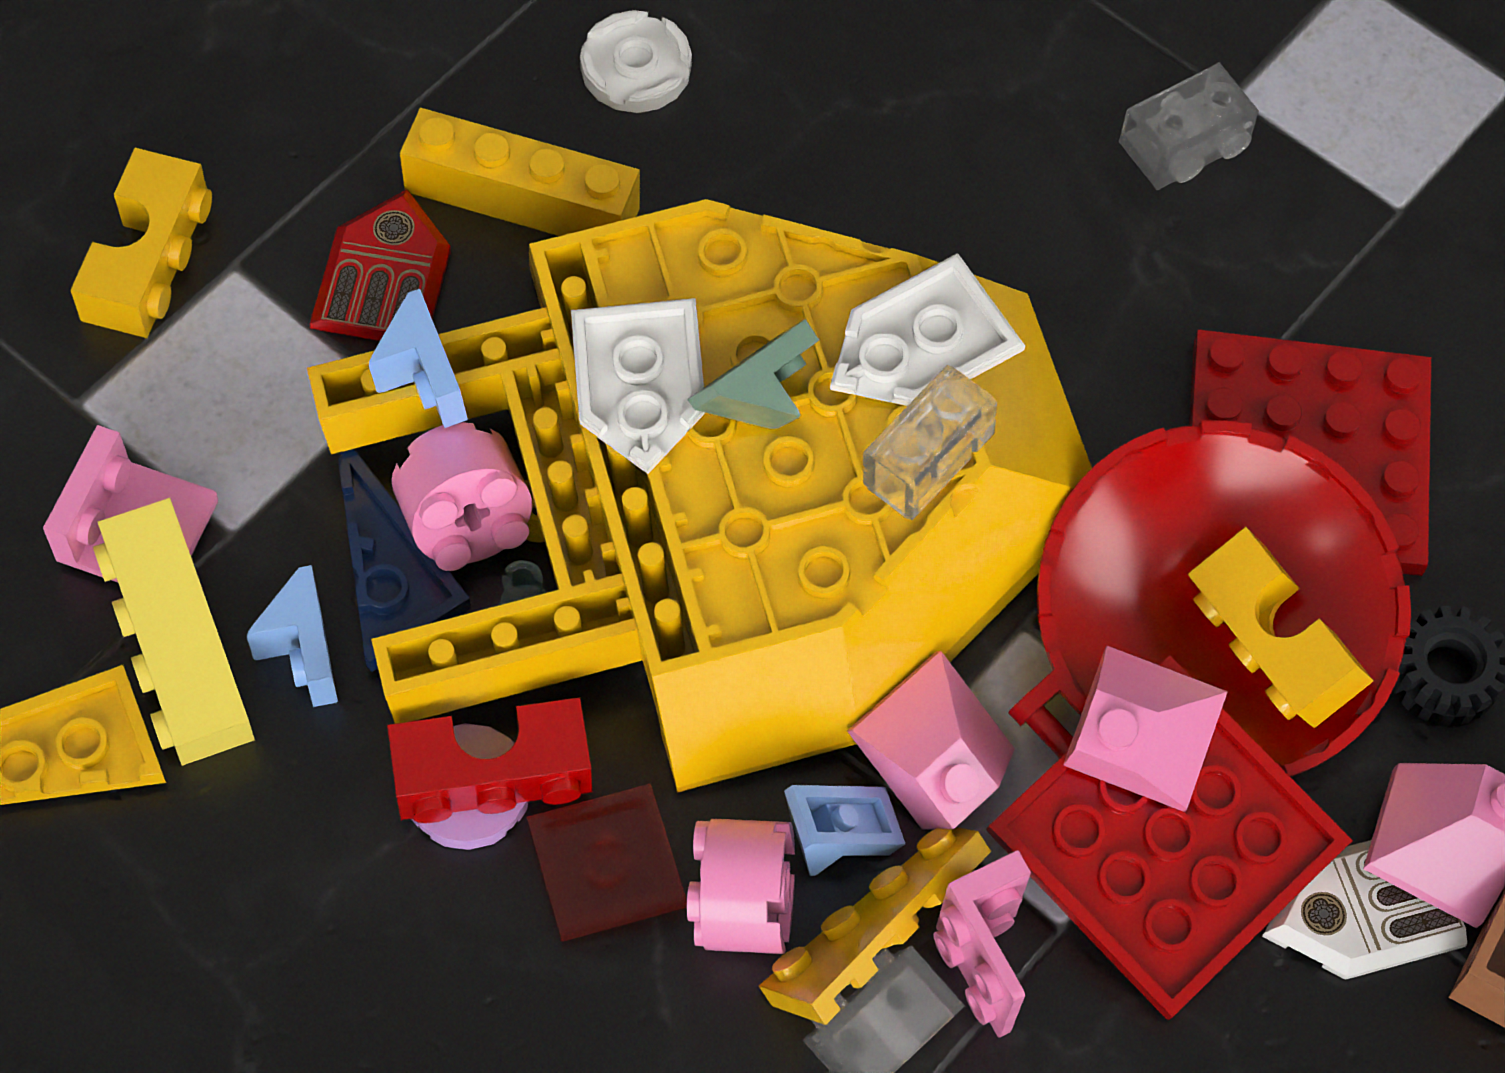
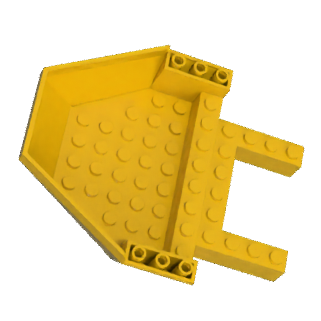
M708 199L530 243L529 266L541 308L438 335L459 385L467 418L471 419L509 409L558 590L371 639L384 695L395 724L428 718L643 660L677 792L856 745V742L847 732L849 728L936 651H942L948 661L951 662L1038 575L1044 544L1057 514L1078 482L1092 469L1028 293L974 275L1025 344V350L919 408L830 390V383L845 339V330L851 309L938 264L939 262L769 215L764 214L761 216L734 209L727 204ZM695 298L704 387L779 334L801 321L807 320L819 341L800 354L806 365L780 382L801 415L796 420L778 429H769L705 413L652 471L647 474L580 425L571 310ZM374 351L307 367L318 418L331 454L442 426L443 423L436 406L424 409L414 382L382 393L376 391L369 369V361Z

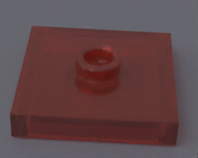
M651 783L527 817L528 828L561 942L686 908L687 899Z

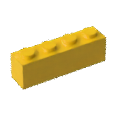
M421 107L400 151L404 189H408L411 194L557 236L637 216L640 209V169Z

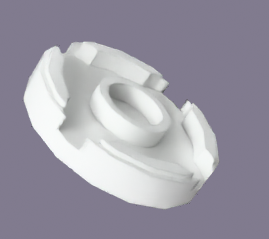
M637 10L615 13L596 23L588 33V39L582 45L580 54V69L584 84L598 101L615 110L634 113L657 110L677 99L689 82L692 66V53L687 37L677 25L664 17L660 21L656 18L648 17V12Z

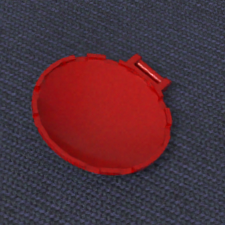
M1202 420L1197 425L1175 427L1168 430L1160 428L1139 436L1103 458L1078 482L1066 498L1051 526L1039 565L1037 611L1042 641L1053 671L1009 710L1008 714L1020 727L1026 723L1060 759L1069 750L1073 736L1050 713L1045 705L1056 695L1060 694L1081 716L1106 646L1160 665L1171 655L1193 679L1227 691L1222 708L1290 777L1315 768L1339 753L1366 729L1386 703L1400 674L1398 670L1402 662L1406 638L1410 636L1411 600L1410 587L1405 585L1402 567L1396 552L1399 549L1397 540L1386 518L1359 482L1337 462L1296 437L1289 435L1286 439L1270 432L1252 428L1251 423L1228 420ZM1245 527L1267 547L1300 588L1285 600L1276 611L1273 620L1275 637L1286 638L1298 635L1320 618L1337 634L1374 680L1315 728L1297 714L1288 720L1279 711L1265 692L1273 684L1261 668L1251 673L1229 646V643L1237 638L1225 622L1216 627L1193 600L1201 591L1189 577L1188 573Z

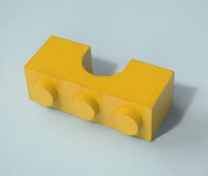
M134 148L115 190L114 197L123 226L143 231L145 234L137 242L124 247H111L92 242L70 291L82 322L148 338L155 319H162L168 310L171 299V282L176 271H183L188 264L192 249L191 236L197 222L204 223L209 215L212 204V192L206 187L201 164Z
M1247 527L1188 573L1189 577L1201 591L1193 598L1197 606L1216 627L1223 622L1228 625L1237 637L1229 643L1230 648L1251 673H1254L1259 668L1264 671L1273 683L1265 692L1288 720L1297 714L1315 728L1374 681L1337 634L1320 618L1298 635L1286 638L1275 637L1273 620L1276 611L1285 600L1300 588L1267 547Z

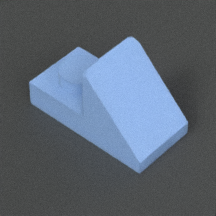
M417 289L408 292L369 361V369L378 393L414 382L424 409L436 406L443 426L447 428L468 420L461 391L421 290Z
M312 565L299 567L252 625L247 634L248 643L255 660L289 654L295 686L308 685L313 707L337 703V693Z
M791 785L784 791L791 821L810 876L817 875L842 856H890L905 845L886 787Z

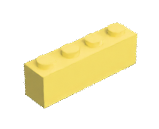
M167 498L98 521L104 543L93 546V550L104 581L107 582L117 578L123 598L112 601V605L123 636L127 637L136 633L142 654L131 657V661L142 692L146 693L154 689L156 691L162 710L152 713L150 716L162 750L175 746L183 766L254 741L249 719L171 499Z

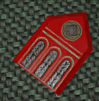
M408 189L337 227L309 324L310 329L380 341L407 293L417 289L421 290L433 320L451 253V246Z

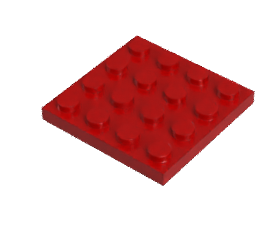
M1198 329L1193 349L1189 425H1197L1202 420H1228L1251 423L1252 428L1270 432L1286 439L1290 435L1320 450L1353 476L1374 500L1397 540L1399 549L1396 552L1403 574L1423 576L1428 567L1431 357Z
M1171 655L1159 665L1191 677ZM1223 708L1221 709L1195 788L1185 812L1064 766L1067 751L986 829L1008 854L1017 850L1020 852L1031 871L1030 877L1167 1020L1174 1017L1353 841Z

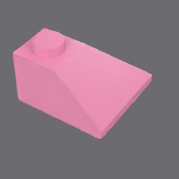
M1106 646L1063 765L1185 812L1195 788L1227 691Z
M942 651L933 653L847 730L921 829H955L999 788L1015 750Z
M1398 763L1391 773L1363 869L1475 928L1479 927L1485 921L1505 887V774L1486 764Z

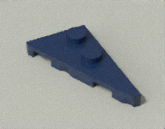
M355 449L340 452L341 457L338 458L364 657L366 666L373 672L378 669L371 639L460 616L471 609L469 596L452 574L439 568L435 560L426 556L418 548L400 507Z

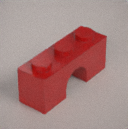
M580 697L516 706L519 732L517 740L506 753L491 759L476 758L461 749L455 738L452 716L387 725L396 797L401 820L414 819L418 823H436L448 819L454 812L478 809L479 812L485 814H498L513 809L517 803L542 800L546 804L558 805L572 802L583 793L592 792L591 763Z

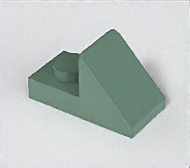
M805 319L779 334L687 400L694 410L769 429H778L796 420L801 415L780 382L806 365L800 354L817 343L819 338Z

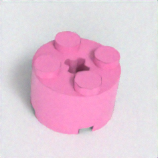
M461 422L444 428L442 425L422 434L407 448L410 456L403 463L402 467L399 469L398 464H396L392 473L393 492L416 545L426 556L435 560L439 568L445 571L458 570L468 563L487 559L504 549L516 548L529 535L527 523L532 511V498L510 449L499 433L490 429L491 434L476 430L474 423Z
M734 819L697 821L694 829L693 852L694 859L701 860V882L690 881L687 893V919L694 922L695 946H704L705 950L785 954L784 942H789L791 933L795 874H790L789 861H784V854H795L792 823Z

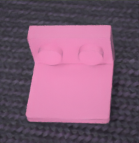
M97 425L49 515L43 530L57 562L103 577L93 550V546L104 543L98 521L170 498L189 553L192 555L218 503L217 493L212 489L132 463L128 458L120 432Z
M1018 850L949 883L936 925L938 931L934 932V940L941 957L950 968L958 966L969 985V988L965 990V994L973 1014L982 1025L990 1022L999 1038L1012 1031L1025 997V992L994 939V937L1002 934L1014 924L1013 918L1016 917L1031 874Z

